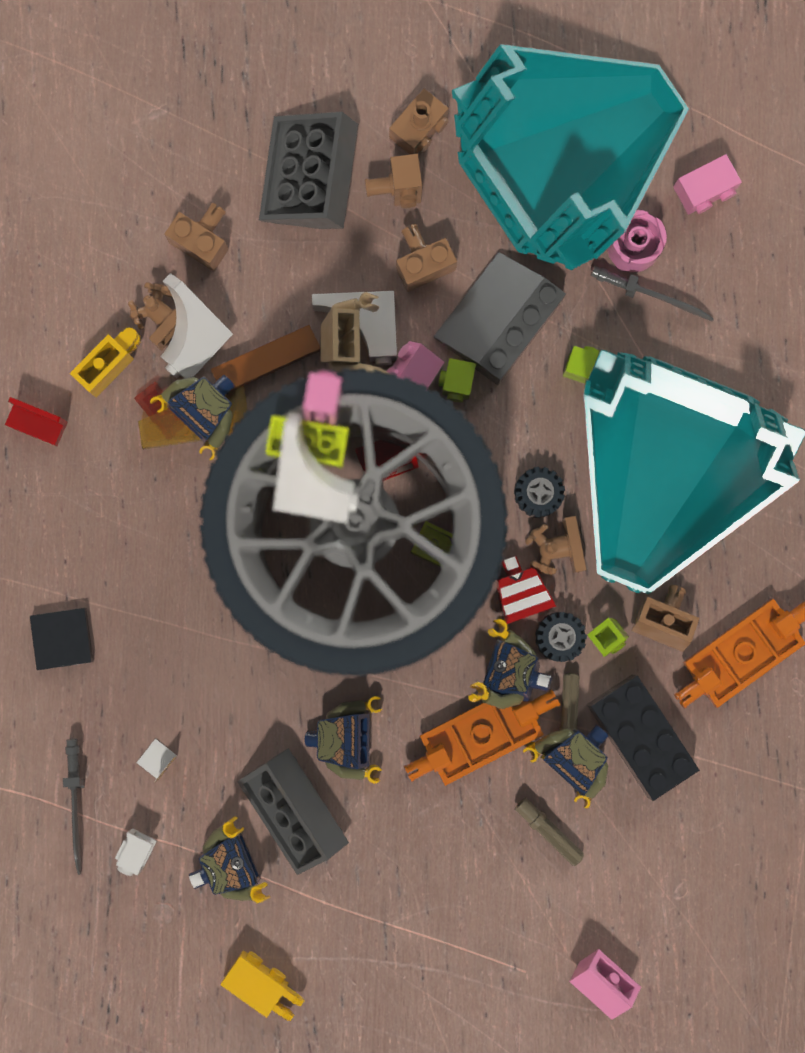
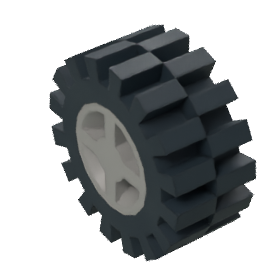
M534 467L531 470H527L518 479L514 489L515 502L518 503L521 511L526 512V515H532L536 518L546 517L561 506L565 497V485H562L563 480L556 475L557 473L554 470L550 471L546 467Z
M556 612L547 615L540 621L535 632V641L539 651L546 658L553 661L565 662L573 660L582 653V649L586 646L585 639H587V634H585V626L581 624V620L578 617L576 618L570 613Z

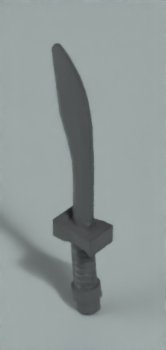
M594 266L590 276L600 282L605 281L626 289L625 295L634 298L636 291L701 318L709 321L714 320L710 315L690 304L639 286L637 282L638 276L631 274L629 279L608 272V269Z
M72 738L66 740L65 753L68 758V778H63V787H68L71 790L73 854L78 875H80L81 850L77 788H85L84 779L79 777L78 753H80L78 739Z

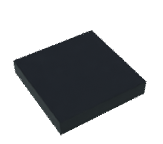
M86 608L30 616L36 670L93 662Z

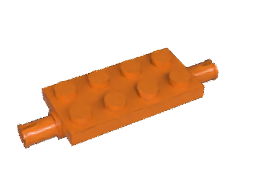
M770 599L686 659L683 664L693 676V682L674 694L675 698L680 700V705L685 709L704 694L709 698L714 707L718 708L803 647L805 641L800 636L798 629H800V624L805 622V601L789 612L782 610L774 599Z
M552 689L532 701H522L519 705L505 709H499L483 702L421 734L420 738L427 750L425 752L426 755L408 765H404L405 771L409 773L418 769L408 774L411 782L433 770L434 772L438 771L446 786L543 736L544 734L537 722L538 716L560 706V703L556 698L547 702L556 697Z

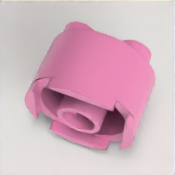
M636 210L625 233L607 249L611 261L621 271L640 272L648 269L655 263L664 249L667 239L665 227L661 220L648 214L649 212Z

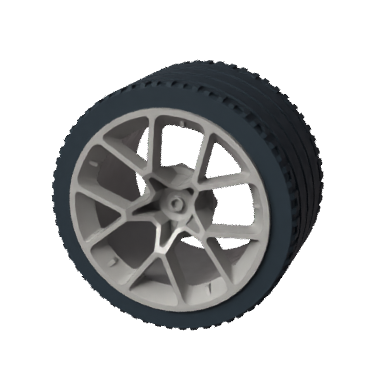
M342 368V372H334V369L327 370L335 373L336 377L341 378L342 395L336 426L348 428V438L363 437L366 473L361 479L347 480L355 482L353 494L359 495L356 513H349L347 523L311 517V534L306 539H262L265 507L273 488L277 486L280 458L265 454L272 416L287 418L289 413L301 414L302 421H305L303 408L309 378L303 379L301 377L293 383L281 386L282 389L276 393L272 391L262 401L259 400L255 403V408L251 412L247 410L243 414L244 417L232 427L233 432L230 435L227 434L223 439V444L215 454L217 456L215 463L211 462L209 467L210 471L204 482L206 491L201 496L202 504L199 517L202 518V525H199L202 541L201 549L205 550L206 556L203 558L209 572L208 575L210 580L214 581L216 585L214 589L222 600V604L226 609L229 608L232 618L246 633H250L254 637L253 639L268 651L276 653L280 658L297 666H304L310 668L309 670L322 673L340 674L341 676L381 674L398 670L404 666L407 667L439 651L455 639L454 637L469 625L479 609L483 607L493 589L495 580L498 578L504 559L503 551L506 549L508 524H506V518L508 517L506 493L502 492L504 484L500 477L497 463H493L491 459L493 454L485 444L482 435H477L474 431L476 427L473 423H470L460 410L456 411L453 408L454 404L439 396V393L436 391L430 392L427 390V386L413 382L410 378L405 377L401 379L395 373H383L381 370L374 369L373 372H366V368H359V370ZM373 439L383 440L403 447L406 450L384 466L378 468L376 467ZM416 456L434 474L447 499L405 518L398 515L393 500L383 490V479ZM450 509L454 535L450 553L445 554L413 531V526ZM403 536L434 557L442 565V571L436 581L412 604L404 603L374 570L375 563L385 557L395 541ZM264 549H301L304 552L283 589L279 588L269 570ZM314 555H324L333 563L352 568L356 573L343 614L337 620H330L312 614L296 605L292 600L293 591ZM365 579H369L396 609L395 614L373 621H352Z

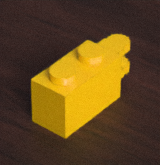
M133 327L126 328L114 339L108 334L69 374L97 398L134 360L131 354L141 343V336Z
M243 950L220 985L267 1018L271 1011H274L285 1020L291 1021L294 1017L293 1012L281 1004L279 999L281 996H284L293 1004L301 1006L304 1002L303 997L288 987V982L285 980L286 976L276 968L270 970L262 964L263 960L257 954L251 951L247 953Z

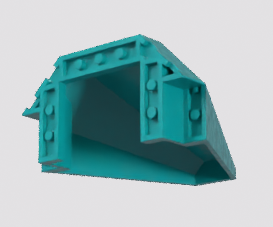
M503 44L497 47L476 76V80L452 89V98L457 101L458 113L454 115L456 137L461 139V151L458 152L460 166L517 252L535 254L537 259L552 264L559 262L564 264L565 268L573 270L594 258L597 259L625 233L689 110L658 64Z
M600 350L588 380H586L584 389L597 574L605 581L624 584L635 593L644 592L650 594L800 481L793 459L805 437V430L787 423L789 419L773 409L760 407V401L749 395L649 356L639 359L634 354L618 352L616 355L607 350Z

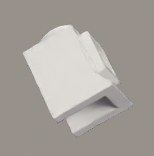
M132 828L127 832V838L123 841L115 857L118 860L116 863L118 866L117 870L128 876L141 873L157 840Z

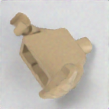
M364 292L359 300L354 298L336 303L321 323V362L329 363V368L331 370L334 369V372H342V368H349V370L366 368V372H373L375 369L388 373L372 365L359 364L360 308L371 312L378 311L379 306L371 304L374 299L379 298L378 296Z

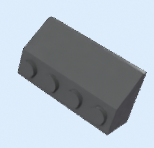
M289 748L237 781L297 875L329 860L349 843L342 829L332 817L328 807L323 803L312 782L307 778Z

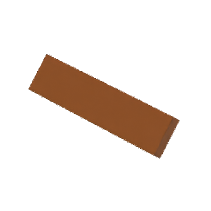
M307 325L211 369V373L215 381L222 375L228 377L235 385L230 391L232 392L321 351V347L310 325Z

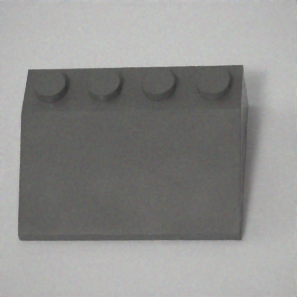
M343 112L274 116L259 214L261 222L315 229H344L358 124Z
M498 252L434 335V338L464 361L476 363L475 369L498 386L562 303L566 293L545 277Z

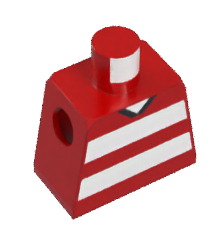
M517 556L503 561L502 565L507 577L497 580L496 586L502 619L506 624L556 607L555 602L534 567L522 571Z

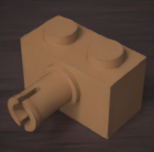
M423 88L389 128V138L410 155L417 154L419 151L423 153L431 144L432 140L430 138L435 132L441 133L449 122L447 119L449 108Z
M418 154L390 157L389 177L365 179L367 197L391 193V196L394 198V206H401V208H412L417 203H421L422 181Z
M211 202L210 207L200 222H195L179 212L164 235L171 245L214 272L229 249L225 240L213 232L226 212L220 206L217 208V204Z
M412 224V229L410 230L409 227H406L401 231L411 253L396 260V270L407 292L455 271L457 266V260L447 239L443 238L435 243L426 245L417 224Z
M670 585L664 603L650 597L645 599L640 606L631 631L683 652L692 642L700 618L679 610L686 590L681 587L676 594L678 586Z

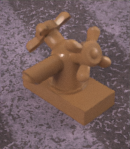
M146 282L144 288H147L148 293H151L152 296L147 295L144 297L143 302L145 306L138 308L134 301L130 300L128 302L130 316L139 329H144L141 319L149 317L159 326L149 339L162 351L171 341L175 331L176 308L173 311L162 302L163 295L173 297L167 286Z
M576 516L567 517L562 520L564 536L547 539L543 534L548 528L546 524L531 531L525 543L529 545L534 540L540 546L539 551L541 554L540 562L532 561L530 563L531 568L534 567L541 574L553 575L557 569L549 567L551 560L569 557L572 573L587 570Z

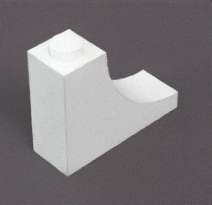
M170 273L163 282L170 290L175 302L176 327L170 344L160 357L168 363L165 369L176 379L180 375L186 379L194 377L233 333L181 280Z
M394 291L368 292L379 297L371 303L379 306V309L376 312H371L360 308V334L368 348L370 362H375V365L378 366L391 365L392 361L397 360ZM364 292L312 294L313 310L329 313L334 304L354 298L359 300Z
M289 413L284 425L273 510L347 523L349 513H356L359 495L353 494L355 482L347 481L331 474L314 459L303 437L302 415Z

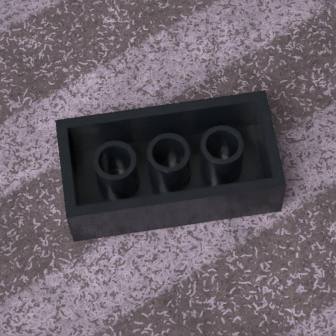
M630 675L587 704L602 729L609 735V740L635 780L650 800L655 801L700 771L638 675Z

